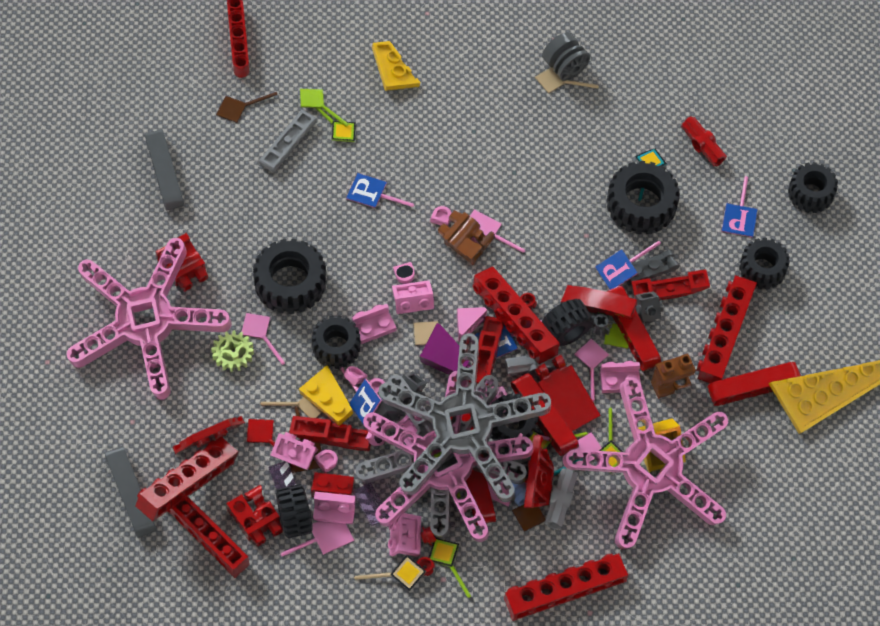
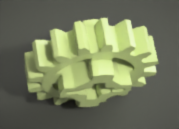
M233 330L232 334L229 335L226 331L224 337L218 335L219 341L214 340V347L211 348L213 360H216L217 366L222 365L224 371L227 367L230 368V372H233L234 368L241 371L240 366L248 367L247 361L252 362V355H254L253 343L249 342V336L243 338V332L236 335L235 330Z

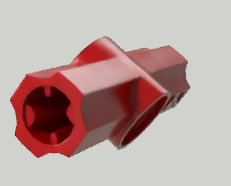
M690 116L681 124V128L692 140L694 149L698 153L702 152L713 167L721 165L726 160L727 156L716 144L713 133L705 130L695 117Z

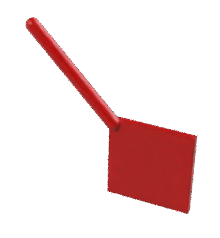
M248 419L247 442L270 443L274 447L275 442L272 440L274 420Z

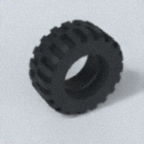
M639 161L637 164L635 162L629 163L628 167L624 165L619 171L615 172L609 184L607 209L611 212V218L614 221L617 220L618 226L626 227L625 230L629 232L631 230L636 231V234H642V232L652 234L653 230L659 232L663 229V226L667 227L676 214L680 199V189L678 188L677 180L673 179V174L670 171L666 172L665 167L661 165L656 166L654 162L649 164L645 163V161ZM645 188L656 194L660 202L654 206L642 207L632 203L626 194L634 189Z
M281 239L279 243L275 241L270 244L269 248L265 247L261 250L262 255L259 254L255 259L253 278L256 294L260 297V301L263 304L267 303L269 309H277L278 313L283 314L286 311L288 314H294V311L304 312L307 307L311 309L315 306V301H320L326 289L325 261H323V256L320 252H317L313 245L308 246V242L303 240L297 242V239H291V241ZM289 266L298 267L308 274L302 283L295 286H283L272 279L278 270Z

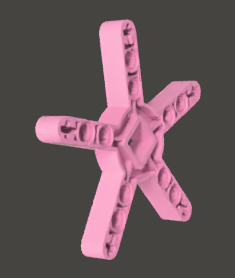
M172 238L168 241L147 287H140L129 291L93 261L86 259L80 262L78 270L82 278L117 306L115 311L116 321L71 346L67 351V358L74 367L81 368L126 341L141 346L150 389L157 399L164 400L170 395V385L160 342L170 334L171 330L226 332L231 328L232 322L228 313L221 309L171 307L166 297L187 254L183 241L179 238ZM169 263H172V264H173V266H172L171 268H169V269H166V268H165V266H166L167 264H169ZM101 280H107L105 284L99 285ZM160 280H165L163 285H157ZM121 291L120 295L113 296L114 292ZM153 308L156 321L137 325L134 313ZM182 316L188 317L184 322L179 321ZM202 317L207 318V320L203 323L198 322V320ZM110 334H115L113 339H107ZM93 344H98L96 349H90ZM151 350H157L154 355H148ZM154 368H161V370L158 373H152ZM157 382H160L161 385L163 386V387L161 388V391H158V390H159V385H158Z
M457 371L452 372L448 378L445 397L456 393ZM467 380L461 383L462 387L466 388L468 386ZM374 412L366 414L363 420L364 426L369 433L413 455L414 462L436 438L434 430L422 437ZM462 415L454 416L456 418V422L452 424L454 434L460 431ZM376 420L377 424L382 427L381 430L378 426L374 424L371 427L369 422H374ZM388 429H396V433L393 436L389 437L386 435ZM407 437H411L414 439L413 443L408 446L404 445V440ZM528 437L487 442L498 462L525 459L533 453V443ZM522 444H526V451H522ZM512 445H515L516 453H513ZM503 446L510 449L505 455L499 453V449ZM438 449L433 450L431 456L441 451ZM453 453L458 463L440 472L436 470L414 495H406L401 487H399L377 508L375 516L382 526L392 525L431 487L438 490H449L472 538L477 542L485 541L489 536L487 524L465 482L471 475L473 466H478L471 454ZM490 455L485 458L479 456L478 459L480 461H487ZM420 465L417 471L425 473L428 470V466ZM407 481L405 484H406V486L408 487V486H411L413 483H412V482L409 483V482ZM465 491L467 496L465 499L459 500L456 498L457 493ZM399 497L405 498V503L402 506L395 505V501ZM390 505H392L394 510H396L395 513L393 512V510L390 509ZM468 509H474L476 514L474 517L468 518L465 516V512ZM383 512L388 513L389 518H383L381 514ZM476 522L478 523L480 529L483 530V534L480 536L478 533H476L477 531L474 526V523Z
M634 377L626 379L620 385V393L634 442L629 445L625 452L575 449L569 451L563 457L564 466L570 470L623 473L626 481L633 488L615 536V544L620 549H628L635 545L653 494H659L666 490L710 525L722 523L726 518L724 508L682 475V456L724 429L728 424L726 414L716 412L671 441L667 437L655 434L640 381ZM628 385L633 386L634 389H633V390L627 389V386H628ZM632 402L639 404L640 411L632 409ZM719 419L720 422L711 428L710 424ZM638 421L645 424L646 428L644 431L638 429ZM698 428H702L705 431L704 437L698 435ZM682 438L688 440V448L681 445ZM649 452L665 463L656 477H653L639 465ZM574 455V459L583 458V461H577L573 464V461L569 460V458ZM590 456L596 457V466L589 463ZM610 457L617 460L616 467H612L609 464L608 460ZM681 485L687 487V495H683L680 492ZM636 497L642 498V507H638L635 504ZM696 498L702 499V508L697 507L695 503ZM715 511L717 512V519L712 518L714 516L713 512ZM630 515L634 516L637 520L635 526L630 525L628 522ZM627 535V539L630 541L624 544L622 537Z

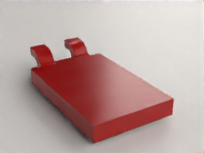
M561 354L551 361L556 368L551 373H549L545 363L535 369L541 379L537 384L550 397L552 405L571 431L601 416L573 366L566 367L565 360Z

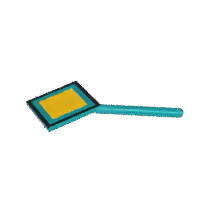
M656 148L635 156L638 162L645 161V163L649 164L654 162L656 166L667 165ZM641 188L640 194L638 197L639 201L642 200L645 188Z

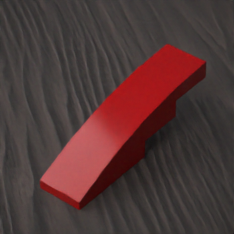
M567 285L561 303L568 300L580 299L589 312L595 314L600 312L613 317L618 315L628 319L632 318L638 303L637 299L572 285Z
M485 316L483 330L480 333L477 384L483 377L492 375L504 327V323L496 317Z
M293 416L289 433L298 438L346 449L370 451L371 444L366 439L367 430L353 429L352 425L341 424L339 426L336 423H332L329 419Z

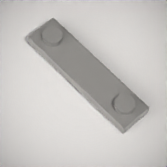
M301 110L260 158L259 164L274 173L315 125L317 118Z

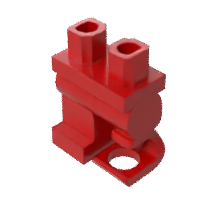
M187 233L177 237L183 241L187 254L173 282L176 287L179 286L184 292L193 287L190 279L196 277L199 283L208 279L205 262L196 251ZM166 246L155 251L158 262ZM169 263L166 265L165 268L169 269L173 266V264Z
M261 485L246 492L244 497L241 494L226 503L227 511L233 516L248 541L252 540L257 547L266 542V537L263 533L267 530L271 532L273 537L283 532L280 516L270 501H264ZM254 501L255 511H252L247 502Z

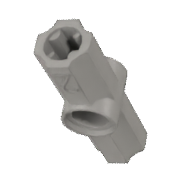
M562 350L558 351L557 356L561 354L565 360L564 353L562 352ZM528 353L525 356L505 359L506 373L508 376L529 373L531 376H538L535 369L544 363L548 370L556 369L551 362L555 357L541 364L532 359Z
M562 468L560 471L557 486L553 489L549 503L550 508L545 521V525L549 526V528L561 529L563 526L566 512L571 505L574 494L573 489L578 473L574 470Z

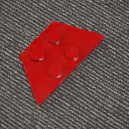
M242 416L226 419L190 435L179 442L180 444L173 446V451L177 454L195 445L198 448L208 444L211 438L215 437L217 440L220 437H224L229 430L243 425L245 422Z
M534 435L533 453L528 462L529 473L525 482L524 508L550 505L554 466L550 460L548 450L541 447L543 441L541 435Z

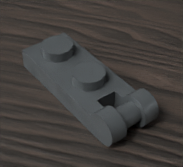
M667 250L662 254L632 263L638 274L628 280L630 285H632L631 281L651 279L677 270L680 266L678 261L673 258V251ZM667 261L668 264L663 265L662 262Z

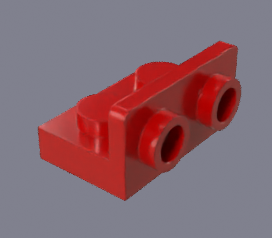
M314 472L311 497L314 498L315 492L352 496L354 477Z

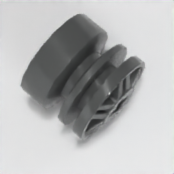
M566 32L556 36L548 43L543 50L542 58L553 68L561 80L566 81L576 77L586 68L590 61V54L585 51L583 46L579 45V42L571 33Z

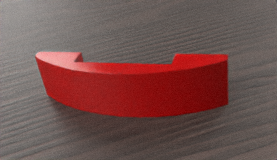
M706 269L691 271L687 273V276L651 281L649 278L631 281L635 299V295L653 291L659 296V300L673 299L710 288Z

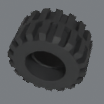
M809 162L805 163V166L800 165L794 171L788 188V193H790L789 199L793 200L792 204L794 206L798 205L799 210L804 209L807 213L809 211L817 213L818 210L822 212L825 208L828 209L838 189V179H835L836 175L834 172L831 173L832 169L829 167L825 168L824 164L817 165V162H813L811 165ZM805 185H816L821 191H811Z
M758 238L754 242L751 241L745 247L740 260L739 270H741V277L757 282L756 286L760 290L763 287L766 290H769L771 286L773 288L777 287L778 283L781 284L790 264V256L786 253L787 249L785 247L782 248L780 242L775 243L774 239L767 240V238H763L760 240ZM756 260H767L773 267L763 268L756 263Z
M573 299L553 308L543 318L542 323L560 343L559 347L571 344L584 336L592 327L594 319L580 299Z
M332 315L329 316V319L323 318L322 323L318 322L316 324V328L312 331V350L316 360L319 359L320 364L324 365L326 363L329 368L335 366V369H339V366L347 367V363L352 364L354 358L357 359L361 348L358 327H356L353 321L350 322V319L347 317L342 319L340 315L334 318ZM332 337H341L347 341L340 347H331L326 344V341Z
M513 393L506 396L503 395L493 401L491 405L517 399L521 395H513ZM525 405L517 407V411L520 413H524L528 409ZM504 410L498 411L497 416L502 418ZM538 417L519 421L517 430H511L505 425L493 427L490 438L492 440L510 439L518 437L520 433H522V437H530L533 434L532 431L536 430L537 426L534 424L538 422Z
M301 484L277 489L276 500L285 536L290 539L311 534L313 524L304 487Z

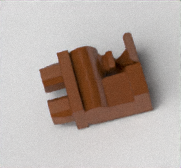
M454 210L449 216V220L454 225L449 228L447 225L442 224L438 229V234L444 239V243L447 246H450L470 264L474 265L483 254V251L494 240L495 234L490 231L487 235H484V232L480 230V224L474 218L470 217L466 212L461 214ZM472 237L476 238V243L471 240Z
M689 354L665 360L655 365L656 369L651 384L658 399L674 394L675 390L692 385L689 376L694 375L696 369ZM685 379L686 384L680 386L675 381Z

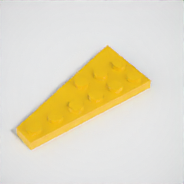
M880 360L774 381L768 384L798 434L880 385Z

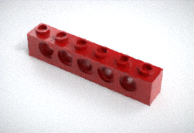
M493 266L474 275L473 289L475 293L483 298L486 306L494 311L497 319L505 324L506 329L516 337L518 343L528 351L532 359L541 364L558 355L560 345L558 340Z
M736 275L733 282H728L726 288L728 296H723L720 307L723 309L721 313L717 312L714 323L717 325L715 329L711 328L708 339L711 340L710 344H705L702 353L705 356L704 361L699 360L696 369L699 372L697 379L708 383L722 380L757 282ZM710 360H715L717 363L714 364Z
M223 437L216 441L212 440L206 448L196 451L193 457L183 460L176 469H170L163 478H157L150 487L143 488L137 495L138 499L135 507L152 522L232 466L239 451Z
M189 497L168 511L234 578L250 565L248 555Z
M619 553L615 555L607 554L601 560L595 562L590 560L577 568L574 566L569 567L563 573H552L539 581L537 579L531 580L525 586H513L505 592L504 601L512 621L625 583L628 573ZM603 569L606 570L608 574L601 575L598 571ZM586 576L589 578V581L583 582L579 577ZM566 582L570 587L563 588L560 584ZM549 589L551 594L545 595L541 590ZM528 595L533 600L525 601L522 597Z

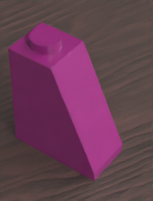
M436 323L420 355V361L450 375L458 370L460 346L440 324ZM465 361L463 366L470 368L472 366L471 361Z

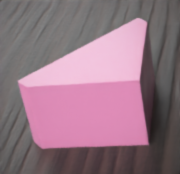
M485 307L457 309L459 342L463 335L472 334L485 320V316H487V309Z

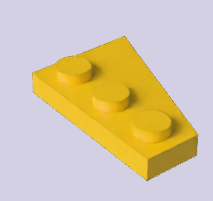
M390 41L372 44V50L385 91L420 87L421 82L418 78L415 79L411 73L412 70L401 60V55Z
M328 365L299 388L302 396L337 425L340 426L353 415V410Z

